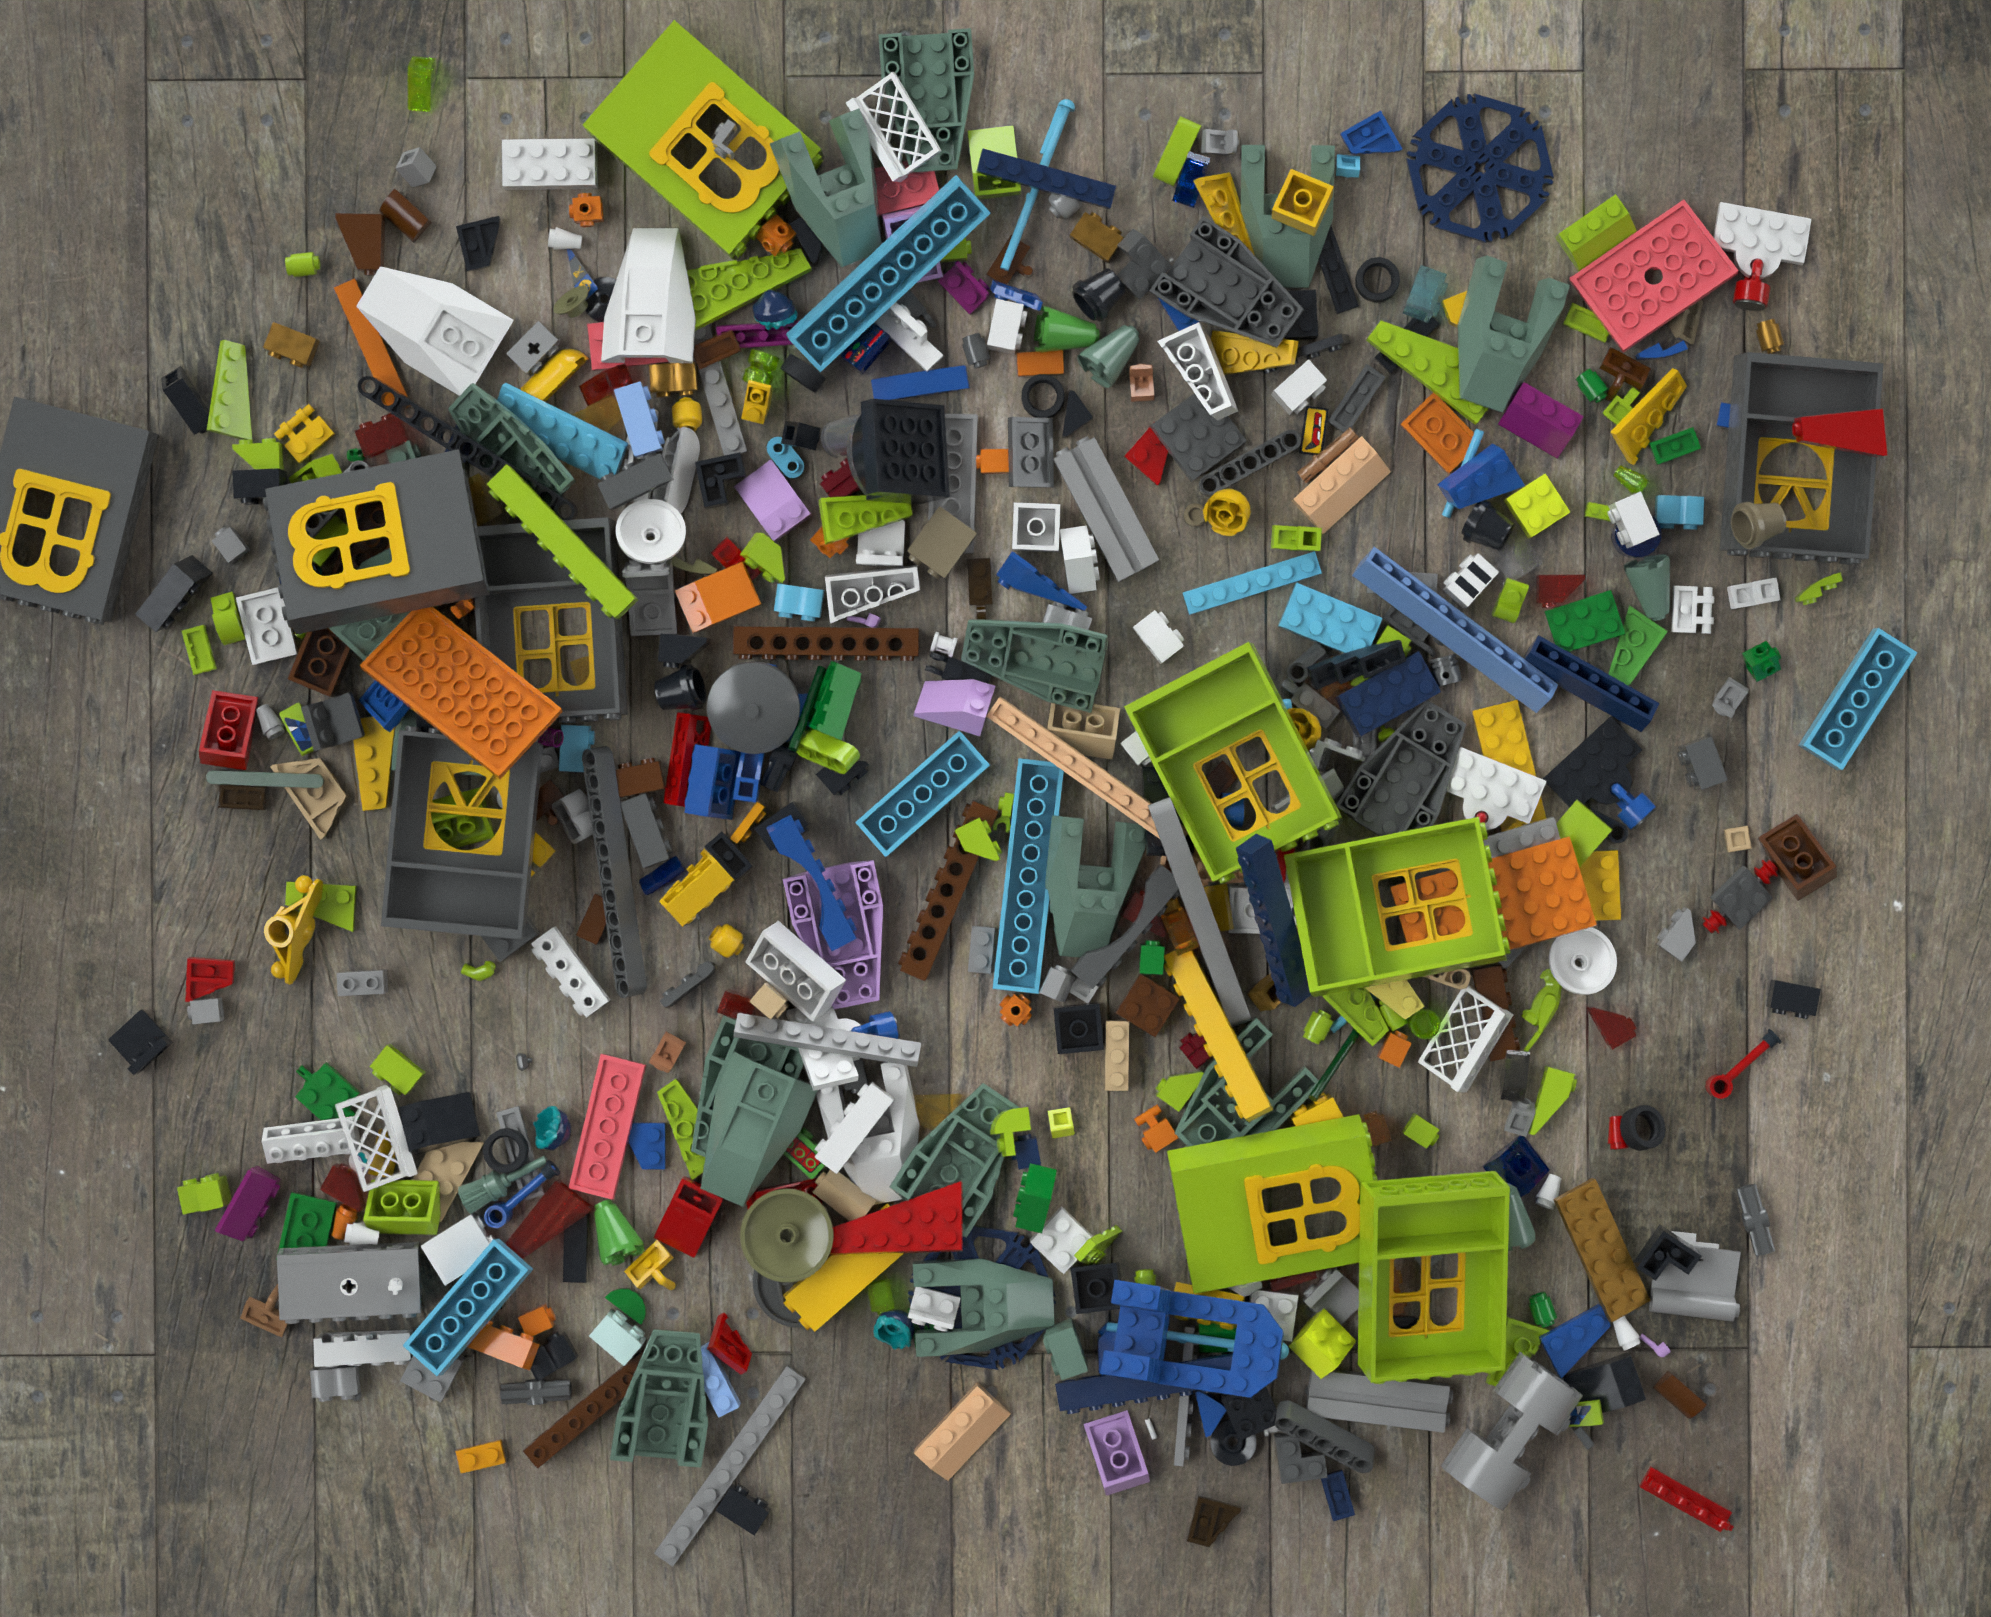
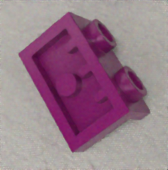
M957 260L954 266L938 280V283L971 315L990 297V294L987 292L990 288L981 278L977 281L971 275L974 271L966 262L961 264Z

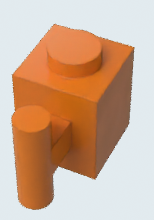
M1158 1104L1134 1118L1138 1126L1145 1122L1150 1126L1142 1131L1145 1137L1141 1140L1148 1150L1153 1149L1155 1153L1178 1139L1166 1117L1159 1121L1156 1120L1155 1116L1162 1112Z

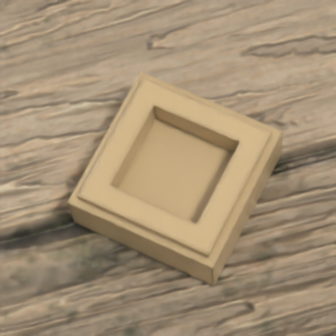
M1748 826L1724 829L1727 852L1752 849Z

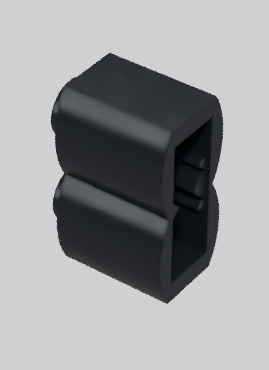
M557 1331L546 1338L548 1342L539 1346L530 1369L537 1381L578 1358L579 1355L565 1332L559 1334Z

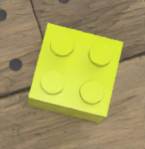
M1546 473L1503 500L1528 539L1570 513V510Z
M1324 1308L1306 1322L1289 1347L1322 1379L1339 1366L1356 1343V1340Z

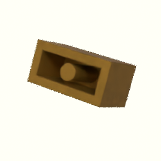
M1085 212L1070 233L1069 238L1108 263L1118 249L1117 245L1124 238L1121 236L1122 232L1113 225L1107 227L1101 223L1103 219L1097 214L1091 212L1089 215Z
M273 322L263 348L269 351V356L279 360L284 356L291 359L290 364L303 368V365L311 366L320 341Z

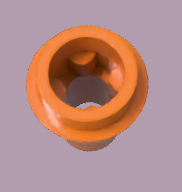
M341 1204L340 1208L336 1209L334 1227L331 1234L334 1238L344 1240L347 1224L355 1223L358 1218V1210L355 1207Z

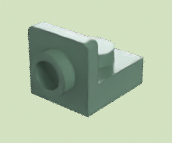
M410 440L385 451L390 463L422 457L418 445H413V442Z

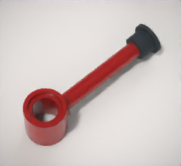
M1768 1029V1033L1762 1038L1763 1041L1727 1074L1712 1075L1707 1079L1705 1085L1707 1093L1719 1099L1728 1097L1733 1090L1732 1081L1769 1047L1773 1048L1777 1043H1782L1780 1038L1771 1029ZM1718 1080L1724 1083V1089L1720 1093L1714 1090V1084Z

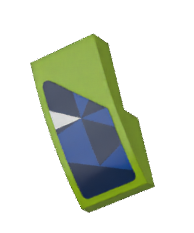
M298 702L280 712L279 715L302 756H305L314 751L302 713V705Z
M1600 1400L1578 1402L1570 1414V1424L1568 1427L1602 1425L1604 1420Z

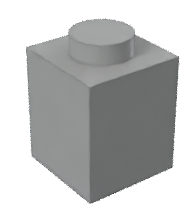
M223 527L214 534L216 538L212 542L228 563H235L250 551V548L232 527Z
M222 997L190 1001L187 1012L189 1020L192 1019V1024L223 1021Z

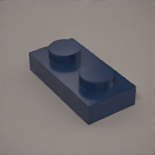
M1342 1469L1327 1473L1328 1478H1322L1321 1482L1332 1520L1337 1521L1354 1516L1355 1512Z

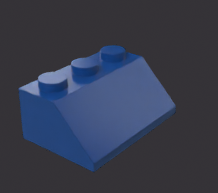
M695 744L692 754L691 773L688 778L689 786L687 797L685 798L684 813L732 820L735 805L733 795L741 752Z

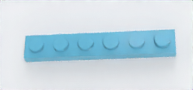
M1314 551L1183 592V597L1188 613L1191 615L1322 574Z

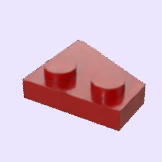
M188 957L185 1002L193 1001L196 998L232 985L234 983L235 960Z

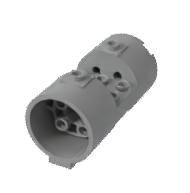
M1521 1352L1518 1353L1494 1388V1391L1508 1401L1510 1405L1487 1438H1484L1466 1428L1441 1464V1467L1461 1484L1500 1510H1504L1515 1493L1519 1492L1521 1488L1524 1489L1530 1482L1531 1477L1529 1476L1531 1472L1516 1459L1523 1455L1525 1451L1524 1446L1527 1441L1534 1439L1537 1435L1539 1424L1557 1435L1561 1431L1564 1432L1570 1424V1414L1583 1397L1581 1393L1570 1387L1564 1380L1535 1360L1531 1361L1528 1356Z

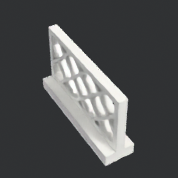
M895 72L890 73L857 98H852L846 102L850 111L860 109L868 129L870 144L892 181L902 182L908 178V174L942 151ZM890 81H893L896 86L894 96L884 94L886 84ZM872 94L879 96L876 109L869 108L865 101ZM883 97L894 99L891 113L881 111ZM898 100L904 101L907 104L906 116L896 114ZM880 113L890 115L888 129L880 127L878 123ZM895 117L905 119L903 132L893 130ZM910 120L917 121L919 124L918 136L908 134ZM892 133L902 135L900 148L892 147L890 143ZM907 136L917 138L914 152L904 150ZM922 140L929 141L933 148L926 155L919 153ZM903 152L914 155L912 165L906 169L902 163Z
M1468 985L1467 988L1460 990L1418 1063L1450 1084L1451 1088L1455 1091L1467 1092L1514 1014L1502 1009ZM1467 992L1473 995L1475 1006L1465 1008L1463 999ZM1489 1006L1495 1010L1490 1019L1483 1020L1481 1007ZM1476 1009L1478 1022L1468 1024L1466 1011ZM1461 1012L1463 1025L1453 1027V1015ZM1479 1025L1481 1032L1479 1038L1471 1040L1469 1027ZM1464 1028L1467 1041L1456 1043L1454 1030ZM1449 1032L1452 1045L1442 1047L1440 1037L1443 1033ZM1467 1044L1469 1054L1466 1058L1460 1059L1457 1046ZM1453 1048L1455 1061L1445 1063L1442 1050ZM1438 1051L1440 1064L1432 1065L1426 1061L1431 1052ZM1456 1064L1457 1074L1454 1079L1447 1076V1065Z
M382 1085L374 1091L335 1104L363 1192L405 1176L411 1177L418 1174L412 1154L408 1150L403 1125L390 1087ZM376 1096L378 1105L373 1113L365 1109L364 1106L369 1098ZM350 1105L358 1108L353 1120L345 1118L342 1108ZM362 1110L372 1115L367 1127L356 1123ZM376 1117L384 1120L385 1123L381 1134L371 1130ZM354 1125L365 1130L359 1142L353 1140L350 1135ZM369 1132L379 1136L373 1149L363 1144ZM383 1139L390 1141L392 1145L388 1156L377 1151ZM361 1147L372 1151L366 1164L358 1160L357 1155ZM375 1154L386 1158L381 1170L370 1166ZM390 1160L398 1164L399 1173L389 1175L384 1172ZM368 1168L379 1173L374 1182L366 1184L364 1176Z

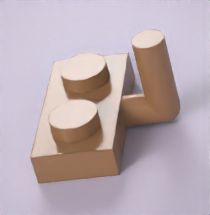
M278 1284L271 1292L266 1304L249 1297L240 1319L283 1337L288 1324L285 1323V1320H280L279 1310L274 1308L279 1299Z

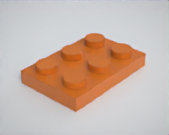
M1434 393L1400 424L1447 474L1464 460L1474 434L1447 404Z

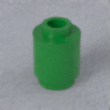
M1589 368L1575 379L1578 383V388L1590 403L1595 401L1597 404L1608 396L1606 391L1609 388L1596 371L1593 372Z
M1543 1291L1528 1297L1530 1301L1528 1305L1535 1324L1541 1325L1542 1328L1553 1325L1557 1314L1550 1296H1547L1546 1292Z

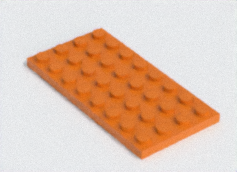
M434 607L411 611L360 664L363 671L499 779L508 772L563 712L561 707Z
M1570 836L1492 858L1493 862L1488 863L1489 869L1494 868L1497 885L1493 886V890L1499 893L1502 908H1497L1498 915L1503 914L1506 931H1502L1503 938L1507 937L1510 950L1597 925ZM1452 870L1415 880L1418 897L1422 901L1451 895L1458 886V878ZM1406 883L1390 887L1395 906L1404 905L1409 902ZM1456 906L1439 907L1433 911L1437 933L1440 936L1457 933L1465 924V915ZM1418 911L1398 915L1406 943L1424 940L1428 937L1423 912Z

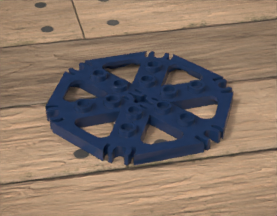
M1474 93L1475 103H1472L1473 98L1471 94H1467L1468 103L1465 105L1460 103L1459 97H1456L1454 101L1456 108L1453 106L1451 99L1412 136L1420 139L1421 142L1411 139L1410 144L1415 145L1417 151L1407 152L1406 155L1410 158H1415V160L1406 158L1417 209L1419 211L1424 205L1427 206L1420 215L1423 216L1425 213L1431 212L1433 219L1429 222L1430 225L1434 224L1437 219L1440 220L1434 228L1486 243L1484 233H1487L1488 242L1493 241V232H1498L1502 240L1505 237L1503 228L1506 230L1508 237L1547 200L1540 198L1538 195L1548 197L1550 194L1543 191L1542 185H1552L1553 181L1551 179H1544V177L1553 179L1554 176L1542 125L1539 129L1533 131L1539 121L1536 120L1533 124H1528L1526 118L1531 114L1529 111L1522 117L1519 116L1525 108ZM1485 107L1507 113L1511 117L1510 124L1488 145L1486 144L1479 114L1480 110ZM1446 117H1454L1463 150L1432 141L1430 132ZM1526 140H1533L1536 143L1541 166L1539 170L1531 171L1504 163V161ZM1488 159L1489 161L1483 168L1485 173L1478 172L1471 177L1470 175L1474 173L1476 168L1474 164L1480 165ZM1422 165H1427L1456 175L1435 195L1428 196L1424 192L1419 169ZM1497 186L1528 195L1530 198L1529 205L1514 219H1506L1502 212ZM1472 191L1480 220V225L1477 228L1454 223L1449 218V213Z
M974 1226L967 1238L963 1237V1251L952 1252L954 1259L979 1258L974 1246V1240L977 1237L1002 1239L1006 1243V1248L995 1263L1020 1269L1025 1262H1031L1035 1266L1038 1275L1049 1278L1039 1251L1035 1248L1032 1253H1029L1033 1245L1031 1243L1027 1247L1021 1245L1024 1235H1020L1017 1238V1242L1013 1241L1019 1232ZM929 1252L923 1260H935L941 1252ZM961 1286L926 1287L961 1297ZM909 1290V1291H908V1294L911 1295V1296H913V1295H914V1291H913V1290ZM908 1297V1300L911 1305L913 1298ZM961 1299L953 1328H962ZM919 1325L920 1330H924V1326ZM1044 1330L1028 1335L1019 1344L1011 1341L990 1349V1354L986 1357L953 1354L945 1362L999 1370L996 1365V1360H999V1365L1003 1369L1005 1368L1004 1358H1010L1014 1365L1016 1364V1358L1013 1354L1016 1353L1020 1362ZM947 1355L940 1356V1359H944Z

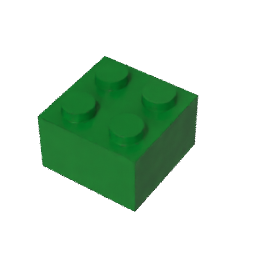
M1030 1163L1028 1172L1023 1171L1020 1185L1024 1187L1020 1186L1016 1202L1020 1204H1015L1013 1217L1017 1218L1016 1228L1042 1234L1051 1202L1056 1169Z

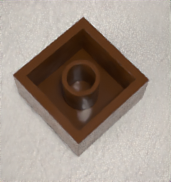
M1139 973L1115 1012L1153 1037H1156L1180 998L1142 973Z

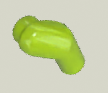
M485 961L484 965L476 968L465 963L461 974L474 980L482 981L494 974L496 965L492 961Z

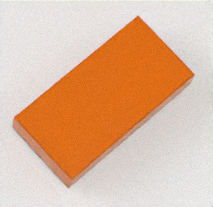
M1063 350L1043 353H1017L1018 377L1036 376L1038 374H1064Z

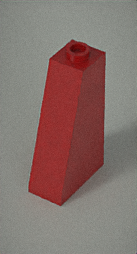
M1883 409L1794 418L1792 433L1796 437V442L1872 457L1888 455Z

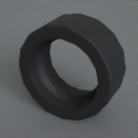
M1382 257L1370 258L1365 261L1357 270L1355 277L1356 289L1359 294L1367 301L1374 303L1384 302L1391 298L1397 291L1400 283L1399 271L1395 264L1389 259ZM1380 266L1389 272L1391 284L1386 291L1376 294L1366 288L1364 276L1368 269Z
M789 354L780 367L782 371L814 393L818 391L826 379L818 371L793 354Z
M1038 374L1031 377L1024 384L1021 401L1029 415L1035 418H1050L1055 416L1064 404L1065 392L1062 384L1055 377L1048 374ZM1047 383L1055 389L1057 394L1056 402L1050 409L1039 410L1031 404L1029 393L1035 385Z
M1642 1105L1631 1108L1624 1113L1620 1122L1621 1136L1631 1149L1644 1151L1655 1148L1662 1143L1665 1137L1666 1127L1664 1119L1654 1107ZM1638 1115L1643 1116L1650 1125L1651 1133L1648 1141L1642 1140L1636 1132L1635 1120Z
M510 1128L499 1129L489 1135L483 1147L484 1160L490 1168L500 1173H509L520 1168L527 1160L529 1152L528 1142L525 1137L517 1130ZM502 1137L512 1138L519 1146L518 1158L511 1164H502L493 1156V1145L496 1140Z

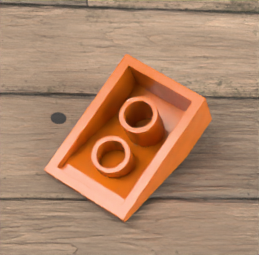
M740 562L675 590L692 633L706 630L761 605L744 562Z

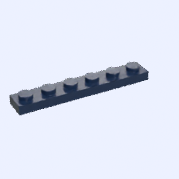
M984 148L981 150L976 170L977 173L1072 198L1105 209L1111 208L1116 186Z

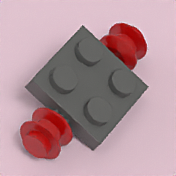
M1761 860L1763 866L1760 869L1754 867L1755 877L1745 866H1742L1710 897L1720 909L1719 912L1710 910L1711 916L1709 918L1702 917L1705 921L1702 925L1711 934L1714 932L1719 934L1718 928L1721 925L1727 927L1725 918H1728L1740 930L1773 899L1761 885L1762 882L1764 884H1771L1770 878L1772 876L1778 877L1776 872L1779 869L1770 860L1767 862Z

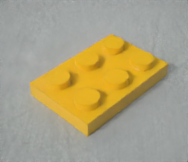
M1618 850L1594 851L1581 865L1580 872L1595 921L1621 920Z

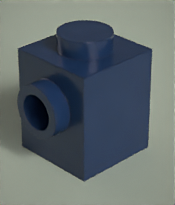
M1031 1133L1018 1135V1140H1014L1016 1155L1012 1156V1160H1017L1018 1169L1029 1168L1030 1163L1041 1166L1036 1136L1031 1137Z

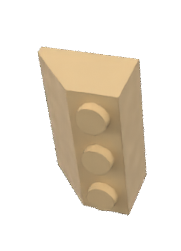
M1051 703L1047 730L1083 755L1112 760L1120 708L1094 704L1090 713Z

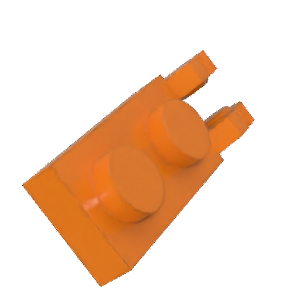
M475 598L459 601L450 610L460 619L475 609Z

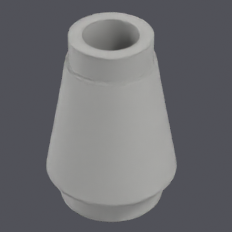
M264 704L256 709L264 736L272 740L284 734L285 730L283 727L285 725L270 708L269 704Z

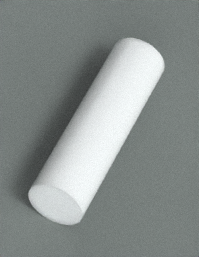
M1150 1418L1145 1420V1423L1153 1440L1157 1438Z

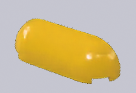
M576 349L558 351L520 390L546 402L589 358Z

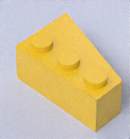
M705 848L700 853L703 856L695 866L691 864L686 869L689 873L683 881L677 880L659 901L682 927L685 924L691 923L696 918L698 912L703 908L709 907L714 898L719 893L725 892L730 887L731 882L734 881Z

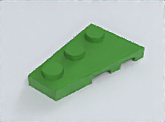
M1629 605L1623 625L1625 635L1619 638L1609 671L1610 676L1628 686L1631 685L1668 633L1667 630Z

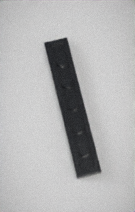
M1331 225L1318 261L1336 314H1340L1357 308L1359 305Z

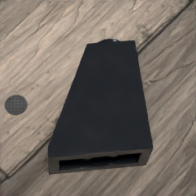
M180 366L161 378L163 392L194 435L199 432L203 434L207 432L209 410Z

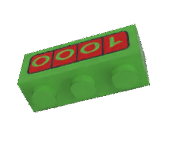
M803 1127L783 1154L812 1180L825 1165L815 1158L818 1152L814 1149L818 1144L812 1140L813 1134Z

